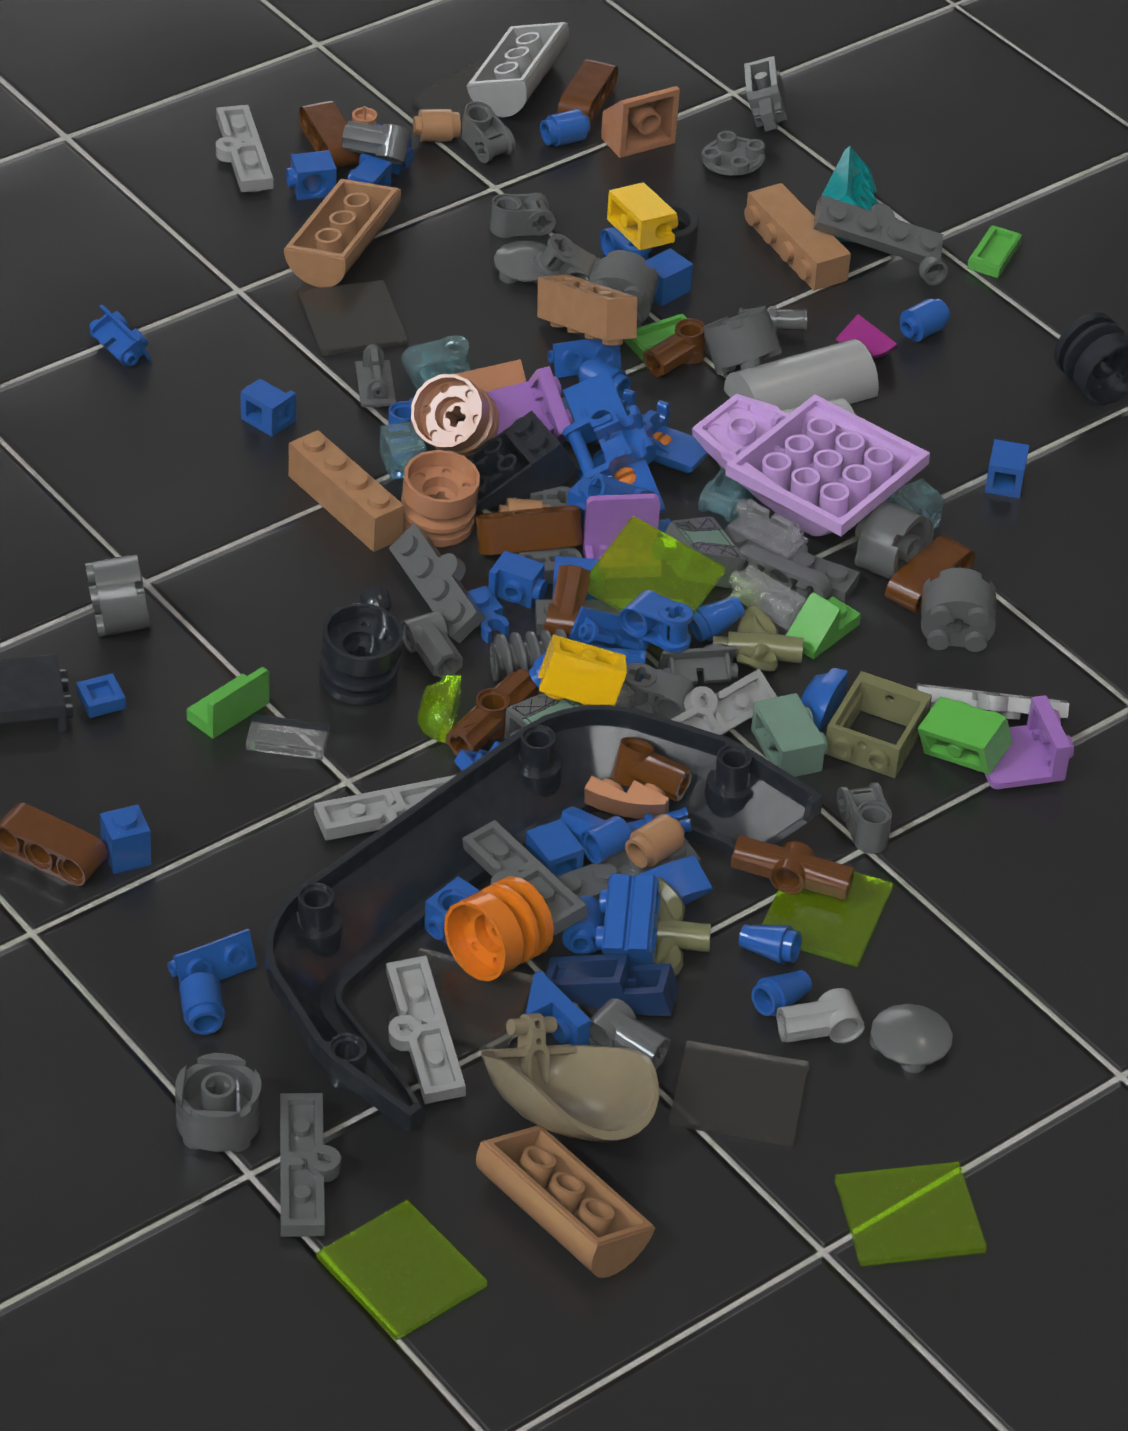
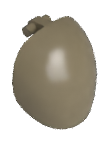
M540 1013L522 1014L520 1018L509 1019L506 1023V1030L511 1036L518 1035V1047L481 1052L491 1081L502 1098L525 1119L553 1133L588 1141H617L638 1134L650 1123L656 1112L659 1101V1082L656 1069L650 1057L641 1051L622 1047L572 1044L547 1046L546 1033H554L557 1030V1020L553 1016L543 1017Z

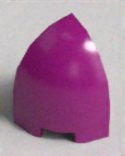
M859 314L836 338L840 343L851 339L861 341L869 350L872 358H883L898 348L896 342Z

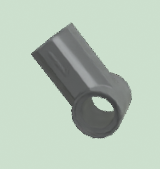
M348 121L343 131L342 148L346 151L373 155L376 158L392 162L393 164H404L411 130L394 124H383L381 127Z
M433 611L401 621L403 643L410 653L417 651L433 676H438L441 680L454 677V674L462 668L463 657L448 637L447 626L442 614L439 611Z
M614 998L608 1000L590 1018L589 1045L631 1048L641 1051L650 1057L655 1069L663 1063L666 1054L670 1050L671 1039L636 1020L633 1010L622 1000Z

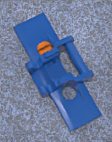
M609 371L564 389L563 392L575 422L564 428L562 433L564 439L570 442L583 473L581 479L584 476L591 479L595 473H599L636 487L652 490L660 499L659 514L666 512L667 510L648 466L656 458L654 443L645 432L643 418L637 405L629 407L630 414L627 416ZM598 439L606 462L595 467L586 444Z
M629 389L624 390L623 400H621L627 416L630 414L629 407L636 405L637 398L636 392ZM563 397L562 402L564 408L570 411L574 423L575 419L573 417L569 404L566 400V397ZM659 400L657 411L649 410L645 415L641 414L645 432L652 439L656 448V458L652 460L653 462L685 473H692L709 455L694 436L667 427L670 403ZM597 439L590 443L596 445L599 440Z

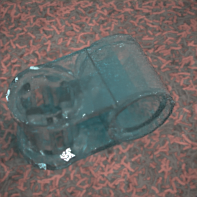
M452 335L429 343L414 345L403 353L401 362L413 385L419 389L427 380L440 374H457L470 371V364L466 361L469 343L464 337Z
M722 468L712 481H709L700 495L698 508L702 512L712 511L724 516L727 522L734 523L753 499L754 495L739 482L726 476V470Z

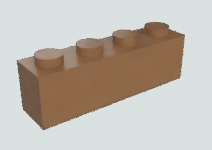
M782 183L748 192L747 207L744 210L745 220L813 291L848 281L851 253L833 235L813 229L815 216Z
M568 274L538 277L537 317L550 321V326L567 327V332L585 333V338L602 339V344L622 345L623 339L637 337V296Z
M319 430L289 442L288 476L368 548L376 552L393 544L403 534L404 505Z

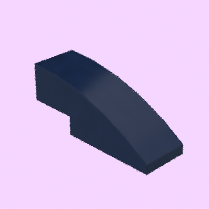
M628 953L550 957L545 973L572 1002L600 1009L608 1000L612 998L619 999L628 1004L635 1015L671 1016L679 989L671 963L632 965Z

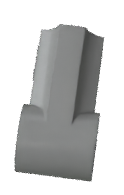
M845 988L829 990L816 1002L777 1008L778 1033L782 1042L786 1043L829 1036L836 1043H847L858 1038L865 1028L853 995Z

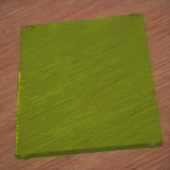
M632 516L591 570L587 593L622 611L642 591L651 590L663 597L688 605L694 614L719 579L724 576L726 567L639 518Z
M855 872L847 900L804 888L796 894H787L778 890L762 925H791L793 930L801 932L802 951L858 967L892 891L893 883Z
M959 1162L836 1174L835 1185L839 1192L860 1266L986 1253L987 1243L984 1240Z
M408 1200L317 1252L316 1257L396 1341L487 1287V1280Z

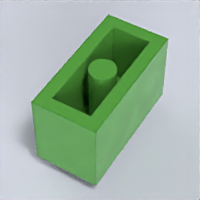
M941 696L918 727L924 754L989 775L1013 743L1007 717L995 711H986L970 706L963 701H954Z

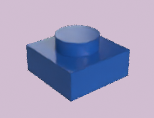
M113 673L76 683L77 695L89 718L126 709V697Z

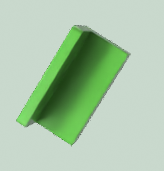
M261 667L248 676L244 673L187 708V720L212 739L216 738L269 704V670Z

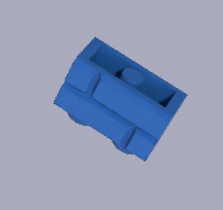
M611 874L609 876L608 889H601L599 897L600 913H605L604 926H597L596 928L597 950H602L603 954L628 953L632 965L655 964L661 888L656 876H631L630 874Z

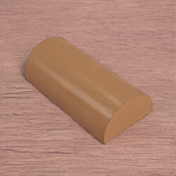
M340 179L284 248L285 259L290 269L301 280L316 287L326 288L338 284L399 207L401 189Z
M534 1126L481 1141L476 1155L477 1168L595 1276L606 1278L620 1272L639 1256L651 1239L655 1230L653 1224L546 1129Z

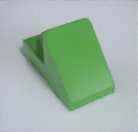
M813 592L807 598L786 636L803 637V653L815 659L860 625L861 613L833 596L826 600Z

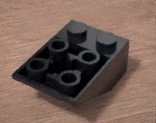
M532 410L525 416L518 418L510 427L495 438L488 440L484 446L467 457L468 460L475 464L480 474L476 511L504 505L507 498L529 499L531 498V493L560 487L579 473L561 443Z

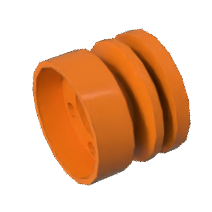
M507 876L482 889L480 892L451 905L445 915L444 932L447 945L462 969L477 980L489 982L517 968L518 965L546 952L553 942L554 925L551 912L537 889L521 877Z

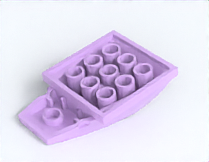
M735 394L692 428L694 438L726 470V476L739 482L759 501L796 528L811 536H824L831 533L839 536L844 535L929 464L930 453L816 394L791 413L782 412L779 407Z

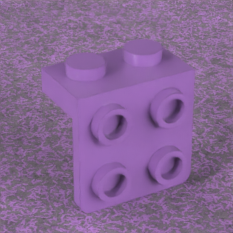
M550 366L537 369L527 382L487 392L495 401L500 414L497 435L510 427L518 418L525 416L532 410L561 445L566 441L562 431L573 423V418L570 411L564 408L561 399V384L556 376L553 377Z
M657 494L598 495L587 499L583 556L584 558L599 559L598 574H606L605 581L661 578V561H655L651 552L652 544L658 535L659 496Z
M1047 696L1032 697L1027 725L1009 727L1013 743L990 775L984 773L990 786L994 789L1063 781L1066 778L1069 758H1072L1074 755L1073 741L1069 735L1065 734L1061 726L1059 712L1053 710Z

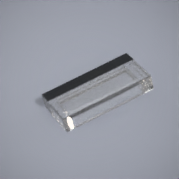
M254 714L246 739V750L323 760L330 732V724Z

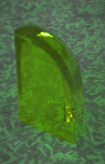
M461 675L443 676L441 682L432 686L428 685L425 688L418 711V724L422 731L433 740L446 743V733L454 725L460 704Z

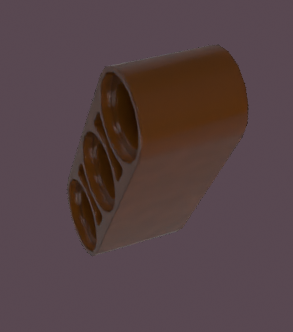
M586 59L563 92L558 106V113L579 109L583 114L587 115L591 126L615 88L618 78V66Z
M333 101L300 106L299 119L301 128L315 152L329 150L336 169L358 165L361 153L346 151L342 148V136L347 122Z
M577 505L494 512L476 516L479 553L483 555L502 554L504 551L516 553L582 545L584 542L581 507Z
M946 535L938 536L891 577L885 590L886 599L916 615H920L922 587L925 581L930 578L931 582L939 577L940 571L946 569H971L975 560V551Z
M16 804L0 820V850L69 884L82 886L108 860V849L99 838L29 804Z

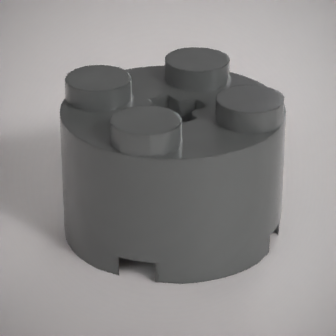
M615 250L608 252L606 257L602 259L599 257L595 261L588 281L637 296L638 328L641 327V324L649 316L659 278L654 267L651 270L645 264V259L642 256L630 251Z
M766 306L738 312L739 315L730 318L727 316L703 327L704 338L717 375L735 370L738 364L741 370L754 367L761 363L759 357L762 356L763 359H767L782 353L770 313L767 311Z
M885 500L872 511L868 518L864 517L856 526L855 536L859 538L855 565L890 580L901 567L933 541V522L919 512Z
M127 555L85 563L89 585H94L89 586L95 614L102 613L95 615L99 637L151 627L138 555Z
M967 568L946 569L940 571L939 577L931 582L930 578L926 580L922 587L921 630L927 638L928 646L934 650H943L948 646L965 647L972 652L984 650L987 646V641L990 640L996 629V589L991 581L989 584L983 580L982 574L976 570Z
M212 1053L197 1058V1064L187 1070L186 1066L180 1070L175 1082L176 1125L183 1137L185 1146L194 1150L203 1149L214 1152L229 1150L241 1152L246 1150L251 1145V1140L258 1133L262 1119V1083L256 1069L253 1072L246 1066V1061L239 1056L226 1053Z

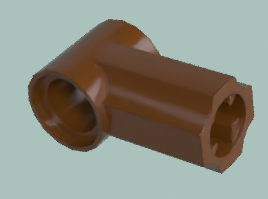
M694 318L683 319L676 323L675 334L643 353V363L649 369V373L659 378L683 363L696 364L701 362L706 356V341L703 331L705 324L701 320Z
M559 565L552 604L549 603L544 630H548L551 636L555 633L556 629H563L567 638L569 637L581 606L584 607L590 582V570L575 565Z
M635 737L622 738L610 774L611 778L615 782L630 787L634 780L643 785L650 783L663 790L666 797L676 802L682 799L691 782V768L655 753L654 746L645 740Z

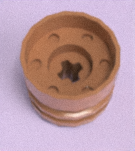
M440 374L427 380L417 390L411 404V420L416 433L426 443L438 450L452 451L467 458L484 446L488 440L495 438L499 430L500 414L495 401L486 391L468 379L456 374ZM464 415H465V420H464V422H463V421H459V422L456 424L457 418H463Z
M444 450L422 452L411 458L404 470L401 503L404 505L403 531L405 532L415 523L423 528L435 547L457 545L467 539L474 529L480 474L475 464L465 456Z

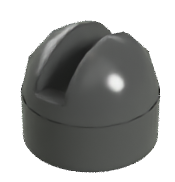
M928 256L919 264V274L929 285L940 284L947 276L948 267L938 257Z

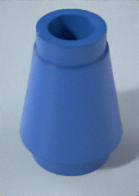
M733 596L694 608L693 619L688 625L699 642L705 640L712 641L713 636H719L738 621L739 618L745 616V611L740 600Z
M744 924L740 931V948L747 949L781 965H784L786 962L794 963L801 950V932L793 930L791 925Z
M803 970L761 978L752 989L751 997L753 1004L762 1015L776 1016L777 1008L791 1006L805 994L809 993L812 989V981Z

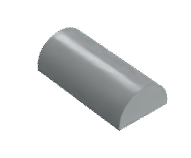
M568 23L511 26L468 83L467 90L472 101L487 104L497 117H508L518 113L567 46L569 41Z
M851 339L732 372L727 376L724 385V391L730 398L735 394L772 404L779 407L780 410L798 407L814 394L827 401L843 398L849 404L877 397L879 390L878 374L874 360L866 346L857 339Z

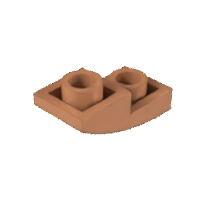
M591 776L584 788L586 804L611 814L643 819L644 814L651 813L652 816L669 812V798L666 797L663 790L650 783L643 785L634 780L626 793L613 780L607 778L600 780Z

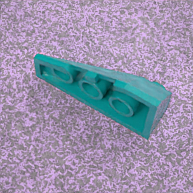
M849 146L844 150L822 195L870 210L875 204L879 203L874 196L877 190L870 168ZM834 236L838 241L852 242V241H849V240H846V239H843V238Z

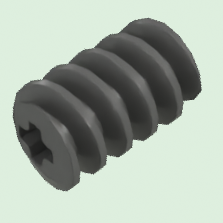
M556 629L554 635L567 638L563 629ZM542 630L537 640L535 633L528 631L523 641L518 632H513L510 635L509 642H507L503 633L496 634L494 643L491 642L490 664L494 682L499 680L501 670H505L507 676L512 671L515 672L516 669L520 668L529 672V669L534 666L533 661L547 650L552 638L550 632Z

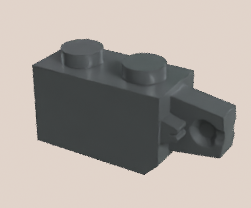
M775 56L744 64L748 102L756 127L764 126L765 132L777 129L778 123L787 120L785 88Z

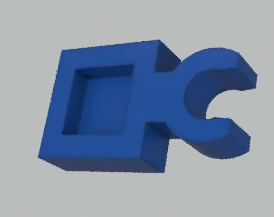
M486 585L467 591L486 617L478 625L481 628V638L487 643L492 642V630L500 631L505 637H508L509 621L503 616V607Z

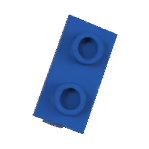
M101 304L99 307L104 315L99 320L95 319L90 323V335L105 349H108L124 366H134L142 355L150 362L152 358L145 348L149 343L142 333L136 328L131 331L128 322L118 311L112 314Z
M582 339L553 344V350L548 351L549 364H554L555 376L557 378L578 375L581 365L593 357H599L621 369L620 345L602 344V339Z
M583 606L579 610L568 639L575 641L582 639L588 644L594 643L595 640L601 641L607 648L646 650L648 647L647 641L632 637L622 629L619 623V615Z
M246 929L238 933H232L222 939L174 955L173 960L167 963L172 977L178 976L179 983L197 972L213 974L220 981L257 967L250 930Z

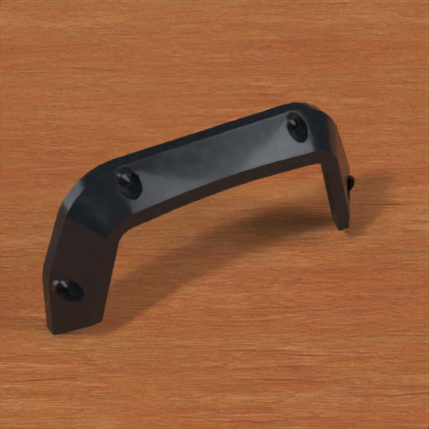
M584 705L544 715L520 729L305 882L287 897L273 915L266 934V972L270 988L315 1059L328 1071L329 1082L338 1089L352 1090L410 1133L425 1121L423 1107L419 1104L408 1083L343 1004V999L353 987L424 927L426 900L457 876L475 888L491 877L464 850L463 837L496 820L525 847L526 831L559 820L562 816V811L574 806L590 814L602 811L585 803L584 788L591 776L600 780L604 778L613 780L610 774L620 740L624 737H635L645 740L654 746L655 753L691 768L692 778L690 785L682 799L676 802L669 798V812L686 807L692 831L684 832L685 839L731 857L739 835L776 844L807 824L821 813L823 795L750 748L728 737L635 708L615 705ZM619 784L623 791L627 793L630 787Z

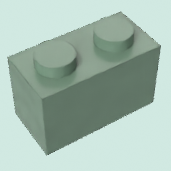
M794 693L755 701L751 730L767 759L794 777L822 771L824 755L828 753L827 738L823 732L818 731L810 708L803 705L798 694Z

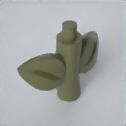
M751 604L745 610V616L740 618L737 632L729 631L728 637L713 636V643L737 646L734 658H737V662L754 669L775 671L778 667V661L800 664L802 662L803 637L778 634L775 624L754 604Z
M657 877L661 888L655 964L671 963L676 976L684 965L681 949L710 952L711 924L683 921L685 916L683 899L663 878Z

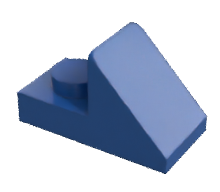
M541 970L534 973L526 1014L540 1013L543 1017H555L557 1020V1030L552 1035L560 1044L589 1045L591 1020Z

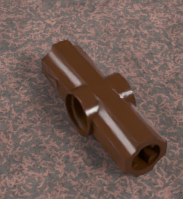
M521 668L516 672L512 671L495 688L484 689L476 696V706L446 733V744L450 746L454 755L457 756L461 749L478 752L491 739H498L505 735L506 708L538 695L539 688L531 679L529 672Z
M739 835L735 844L730 866L770 878L773 886L783 893L796 894L804 888L842 900H847L856 869L815 857L813 850L802 842L792 841L780 847Z

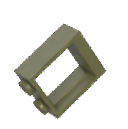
M861 671L827 726L828 753L826 755L896 778L920 737L918 727L929 713L932 695ZM862 711L904 725L906 729L897 744L894 745L851 730L850 727L859 712Z

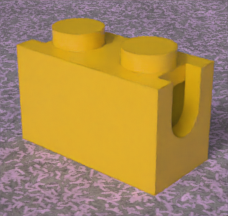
M644 182L609 190L607 220L637 249L644 250L675 242V234L672 233V229L678 226L677 213Z
M553 634L538 673V678L542 679L539 691L544 692L552 699H569L579 702L583 706L615 705L627 674L626 655Z

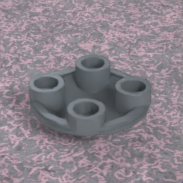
M722 131L718 133L717 140L712 141L703 149L701 153L702 163L708 169L718 174L733 176L751 173L761 167L765 161V144L758 139L750 140L737 137L732 131Z
M515 241L502 246L496 251L494 256V264L499 271V279L508 284L521 281L534 282L538 285V277L543 275L537 271L533 261L539 252H543L546 249L547 245L534 241Z
M901 1004L891 1006L877 1015L872 1022L869 1042L873 1049L880 1051L885 1057L901 1064L905 1071L920 1073L925 1069L926 1065L942 1059L947 1054L952 1045L953 1034L948 1022L939 1013L925 1006Z

